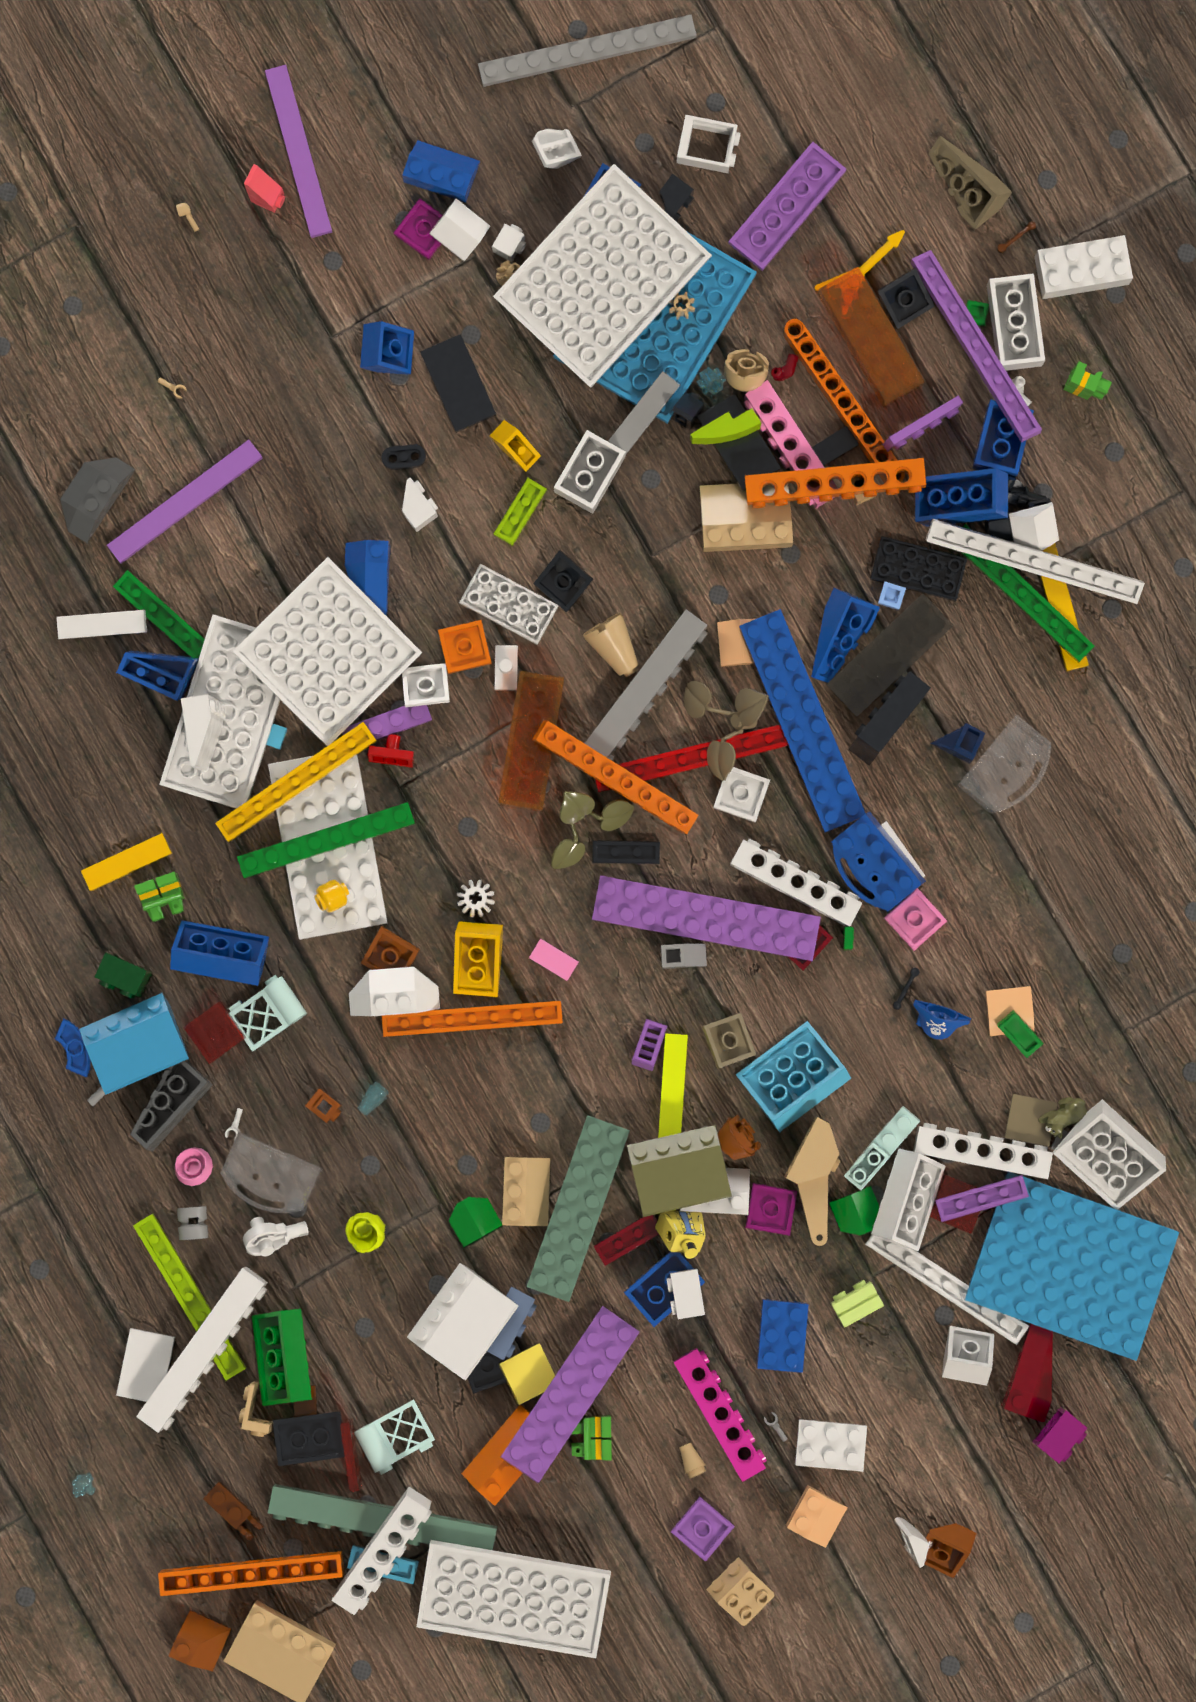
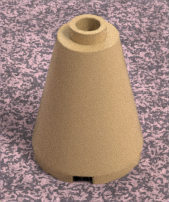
M621 613L607 618V621L595 625L585 632L583 636L619 676L624 674L625 677H628L637 671L635 667L638 666V661L624 617Z

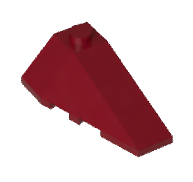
M1033 1324L1029 1325L1001 1405L1002 1408L1040 1422H1045L1052 1402L1053 1331Z

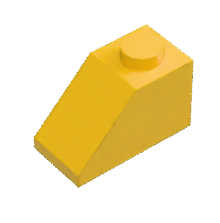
M505 420L489 435L498 447L525 472L541 457L523 434Z

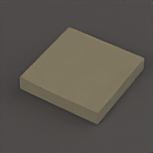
M1012 1094L1004 1138L1049 1147L1051 1133L1045 1129L1047 1124L1039 1123L1038 1119L1049 1111H1056L1057 1102Z

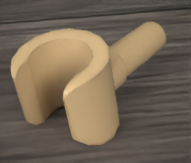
M177 204L179 217L186 215L194 232L198 231L199 228L193 219L188 204Z
M161 377L158 379V383L173 391L177 399L183 398L176 394L177 389L181 388L187 392L184 385L175 386Z

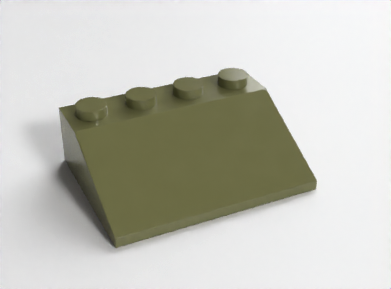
M715 1125L627 1145L643 1217L732 1197Z

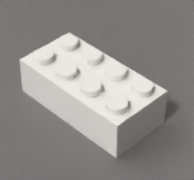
M1125 235L1037 250L1035 255L1042 299L1129 285L1133 279Z
M1034 274L989 279L987 292L997 358L1006 371L1041 367L1045 362Z

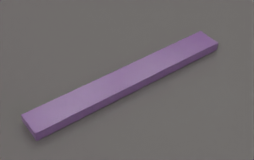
M282 65L265 70L310 236L314 238L332 233L287 66Z
M247 440L107 544L108 548L117 560L123 563L263 459V457L251 441Z

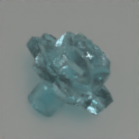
M90 1472L82 1475L79 1474L73 1480L72 1493L74 1497L78 1498L86 1493L92 1495L95 1492V1487L92 1486L94 1478Z

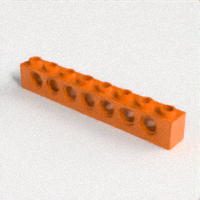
M924 458L746 475L747 504L752 505V508H763L768 503H774L775 506L788 505V501L806 504L810 503V499L818 498L819 502L832 501V497L841 496V499L846 500L853 499L855 495L864 494V497H875L879 492H886V495L899 494V490H908V493L921 492L922 488H926ZM900 472H905L909 479L901 483L896 479V475ZM878 474L884 475L887 479L882 485L874 482V477ZM854 477H861L864 480V484L861 487H855L851 481ZM832 479H839L842 486L839 489H832L829 486V482ZM811 481H816L820 487L817 491L813 492L808 490L807 484ZM789 483L797 486V491L793 494L787 493L784 489ZM767 485L773 486L775 489L774 494L771 496H766L762 492L763 488Z
M544 720L532 739L683 834H688L699 816L549 721Z
M336 1551L163 1569L158 1573L160 1596L341 1578L345 1573L343 1552Z

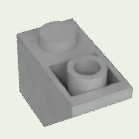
M661 945L662 969L707 966L706 945Z

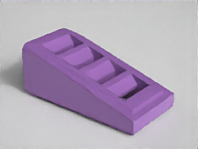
M646 1019L632 1059V1065L653 1071L667 1029L666 1025ZM649 1028L658 1031L660 1035L649 1033L647 1030ZM646 1037L655 1040L657 1044L645 1041L644 1039ZM642 1046L653 1049L654 1053L643 1050L641 1048ZM639 1055L651 1058V1061L640 1058Z

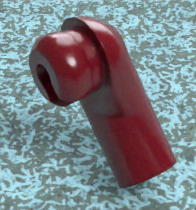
M788 354L784 366L772 369L771 376L775 381H784L792 377L799 357L794 354Z

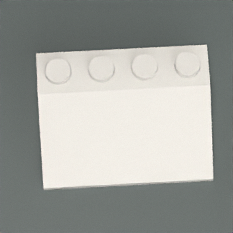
M208 694L181 698L190 765L200 771H208L222 729V718H226L224 704L221 705L220 701Z
M1103 1099L1086 1113L1053 1151L1056 1157L1116 1210L1166 1171L1165 1156Z
M459 1263L407 1338L466 1381L516 1311L518 1305L472 1269Z

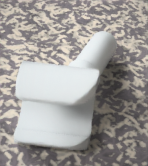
M237 1108L232 1126L225 1132L226 1138H228L230 1130L236 1132L234 1140L240 1136L238 1126L243 1109Z

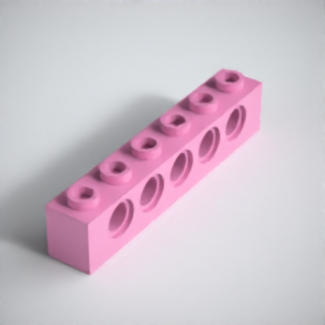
M768 380L757 389L745 394L744 406L747 411L751 408L754 410L761 421V432L766 431L769 436L767 439L773 450H778L781 455L779 459L786 469L789 467L791 471L824 468ZM767 404L771 406L772 411L765 414L761 412L760 406ZM774 423H781L784 426V430L776 432L772 429V425ZM792 441L795 443L796 448L791 451L787 450L784 447V443ZM803 459L808 463V467L800 469L796 466V461ZM831 480L829 486L832 489H838L834 481ZM807 484L808 490L813 492L817 491L820 487L819 485L818 487L813 488L809 484ZM818 498L810 499L808 504L810 506L813 504L817 509L826 502H819Z

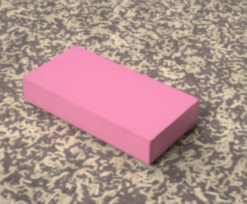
M542 939L539 940L529 957L568 981L579 963Z

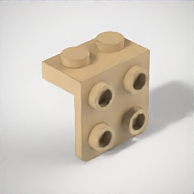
M253 1381L248 1387H245L243 1400L247 1402L246 1407L241 1409L239 1423H242L241 1429L250 1430L251 1435L264 1437V1435L273 1431V1421L252 1418L259 1382Z
M739 1557L706 1589L715 1601L742 1626L747 1625L774 1597V1592Z

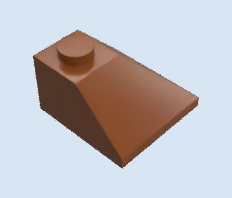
M957 1523L930 1529L925 1537L930 1544L924 1564L954 1578L971 1553L977 1533Z
M190 1610L168 1656L186 1665L213 1671L232 1628Z

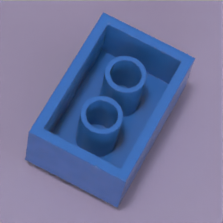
M990 400L988 403L972 469L985 470L997 468L1016 478L1026 440L1023 442L1019 440L995 400Z
M670 1251L628 1287L624 1293L652 1326L655 1327L672 1312L670 1301L675 1300L673 1292L668 1291L667 1279L671 1278L670 1273L694 1268L680 1252ZM699 1275V1281H700V1287H701V1286L705 1283V1281H704L703 1278Z
M762 1299L757 1369L803 1373L808 1303Z

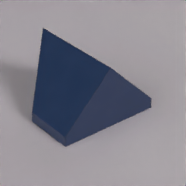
M965 723L963 727L930 744L970 764L978 751L985 732Z

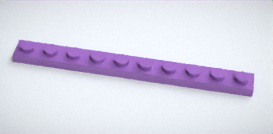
M929 250L912 258L911 264L913 268H916L924 286L1019 440L1023 442L1040 434L1042 431L1040 425L932 251Z

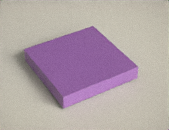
M699 1496L674 1526L671 1533L706 1562L735 1526Z

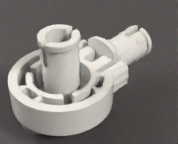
M256 1217L250 1221L252 1228L244 1234L243 1242L246 1251L250 1255L269 1256L283 1245H287L290 1239L308 1235V1227L305 1221L286 1226L284 1223H264L262 1217Z

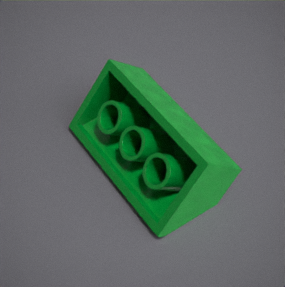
M301 1309L252 1315L262 1406L312 1400Z

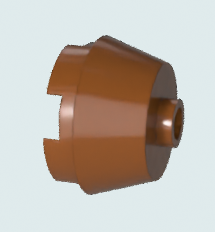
M739 1115L728 1118L717 1133L722 1151L733 1160L754 1156L755 1152L761 1148L760 1142H755L754 1129L745 1118L740 1121Z

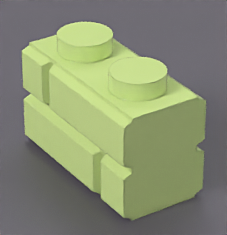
M862 1280L853 1285V1291L847 1294L845 1291H842L833 1296L834 1301L831 1302V1305L844 1328L884 1306L870 1281L866 1283L865 1280Z

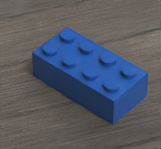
M997 468L926 476V488H922L921 492L915 493V522L927 527L931 525L932 519L956 524L1008 518V474Z

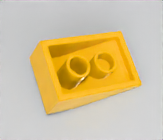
M458 922L455 931L453 994L498 997L503 925Z

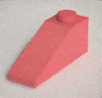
M253 164L244 182L250 201L275 213L277 207L281 208L284 203L283 189L260 167Z

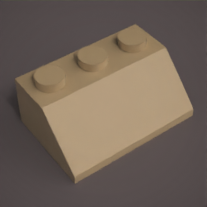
M505 1157L502 1225L548 1226L550 1158Z

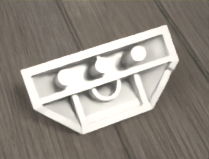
M415 967L369 970L349 993L351 1016L409 1014L440 1009L439 987Z

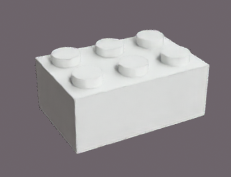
M587 430L555 484L554 492L593 514L625 459L626 451Z

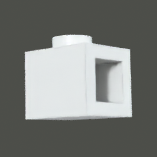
M504 224L492 245L493 252L513 262L516 254H521L526 245V242H524L525 237L522 233L523 230L513 224L511 226Z

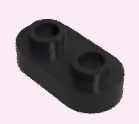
M417 444L393 446L383 451L381 459L383 465L389 470L418 468L425 463L426 453ZM416 453L419 455V459L412 460L411 456ZM391 456H396L397 461L391 463L389 461V458Z

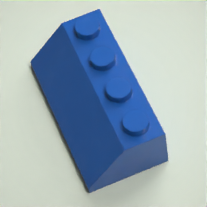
M181 920L171 949L170 969L258 986L264 968L269 937Z

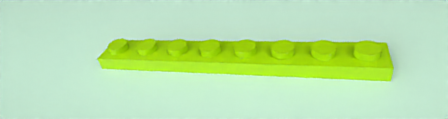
M153 1213L133 1225L197 1332L212 1310ZM229 1338L225 1342L228 1346L220 1356L216 1354L213 1359L226 1381L246 1369Z

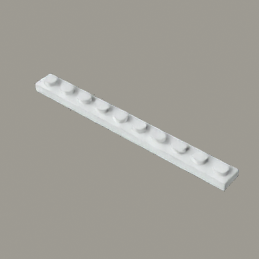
M932 519L926 536V541L1135 604L1138 603L1145 584L1141 580L936 519Z

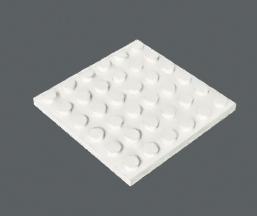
M329 557L232 651L326 746H329L422 653Z

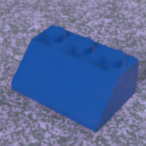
M417 141L402 174L404 183L466 203L480 161Z

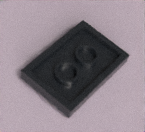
M341 1411L273 1420L278 1466L347 1456Z

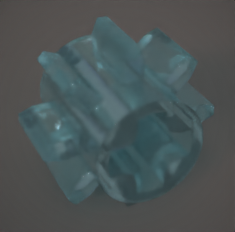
M708 367L699 373L700 380L697 381V384L705 395L708 392L715 395L723 390V382L726 379L719 368L713 370Z

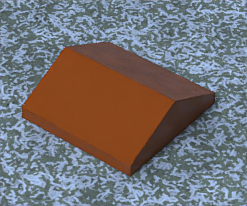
M381 926L361 964L371 970L411 967L420 949Z

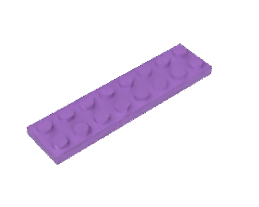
M602 1306L501 1455V1458L536 1483H539L639 1334V1331Z

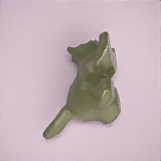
M1065 1097L1058 1102L1060 1107L1058 1110H1052L1043 1114L1038 1119V1122L1046 1123V1131L1054 1135V1138L1058 1136L1061 1139L1063 1137L1062 1131L1066 1126L1077 1124L1088 1112L1085 1107L1086 1102L1081 1098Z

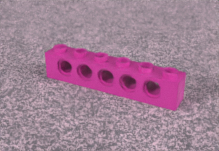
M695 1348L674 1360L676 1368L741 1481L743 1482L766 1469L764 1462L767 1460L761 1449L755 1450L752 1444L755 1442L753 1435L749 1429L745 1431L740 1424L744 1420L738 1409L732 1410L729 1403L733 1401L727 1390L721 1391L718 1385L721 1380L715 1370H709L707 1363L710 1361L704 1350L699 1352ZM698 1367L705 1371V1376L700 1380H696L692 1376L693 1370ZM709 1387L716 1390V1396L711 1400L706 1399L703 1395L704 1390ZM720 1407H724L728 1411V1415L724 1419H718L715 1416V1411ZM731 1427L739 1430V1435L735 1439H730L726 1436L727 1430ZM742 1447H747L751 1451L750 1456L746 1459H741L738 1456V1451Z

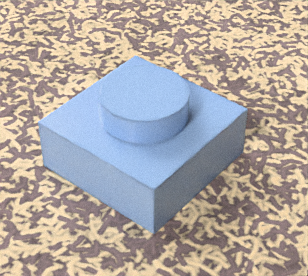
M884 582L878 604L899 610L906 588Z

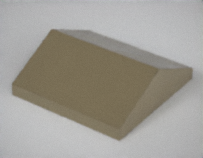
M741 1013L702 1026L717 1069L756 1055Z

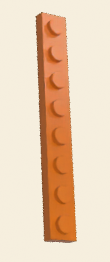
M561 1001L382 1015L383 1037L563 1023Z

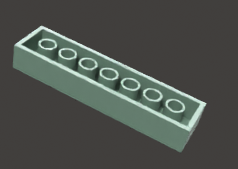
M587 1115L527 1284L528 1288L567 1302L570 1301L630 1130Z

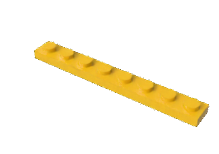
M362 722L215 824L226 840L230 842L376 742V739L365 723Z

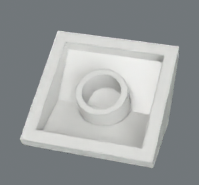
M455 199L429 234L461 260L465 261L480 243L490 225L459 200Z
M1052 502L1009 514L1014 543L1043 551L1059 541Z
M446 663L408 667L402 672L405 707L450 702Z

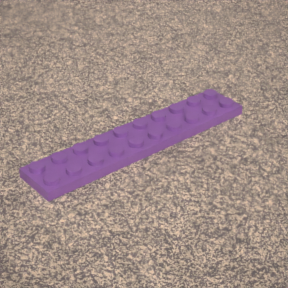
M600 876L592 920L808 961H813L821 919L820 916L606 876Z

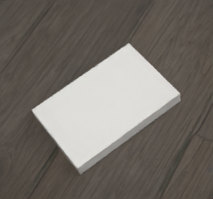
M130 1328L116 1396L147 1402L168 1373L175 1337Z

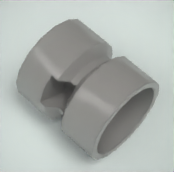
M206 1206L177 1208L178 1221L181 1222V1226L178 1227L179 1240L208 1238V1225L204 1224V1221L207 1219ZM196 1217L197 1224H188V1218Z

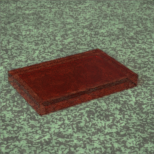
M351 1418L345 1419L340 1424L349 1489L351 1492H355L361 1489L362 1481L353 1419Z

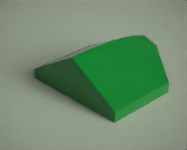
M871 1186L829 1203L840 1231L863 1235L873 1230L880 1207Z
M468 1197L456 1204L449 1219L463 1247L502 1226V1222L488 1198Z

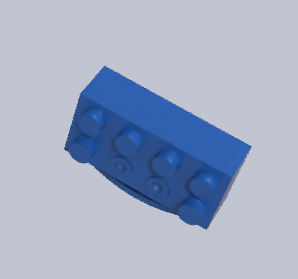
M871 812L863 815L831 841L838 871L847 886L862 900L888 912L926 882ZM841 858H845L852 874L860 884L874 894V899L866 896L852 883L843 868ZM859 858H863V859H864V863H863V864H860V863L858 862V859H859ZM876 875L878 877V881H874L872 877Z

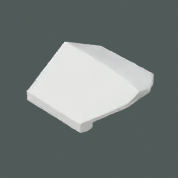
M568 129L541 130L536 133L532 140L544 167L558 169L582 156Z
M895 1518L894 1521L898 1525L905 1542V1550L920 1568L923 1567L930 1543L905 1519Z

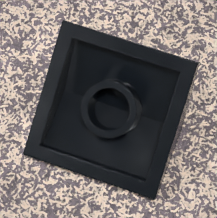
M916 268L911 269L877 290L882 306L896 329L935 307Z
M559 550L533 584L565 612H568L585 593L594 579L565 553Z

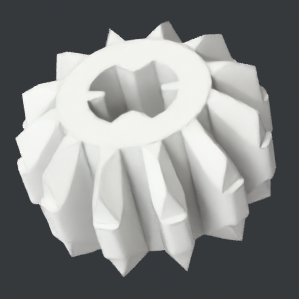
M469 880L471 888L468 889L465 885L461 886L466 893H457L458 897L464 898V900L457 902L458 906L466 904L462 910L464 914L471 909L470 917H474L475 910H478V915L483 917L481 909L484 908L489 913L491 909L486 904L494 905L495 903L494 900L487 899V897L493 896L494 892L485 893L490 885L486 884L481 888V880L477 881L476 887H474L473 881ZM475 893H479V897H482V900L472 904L473 901L470 900V896H475Z

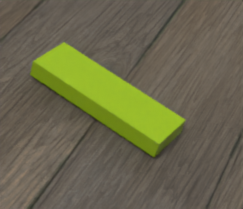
M527 478L495 530L494 536L513 546L546 493L547 488Z

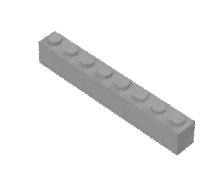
M686 609L584 744L608 759L613 760L614 756L612 753L616 748L621 749L628 740L625 736L630 730L633 732L641 723L639 718L643 712L648 714L655 704L652 700L656 695L661 696L668 687L665 683L670 677L673 679L681 670L679 665L683 659L688 661L695 651L692 648L696 642L701 643L708 634L705 631L708 625Z

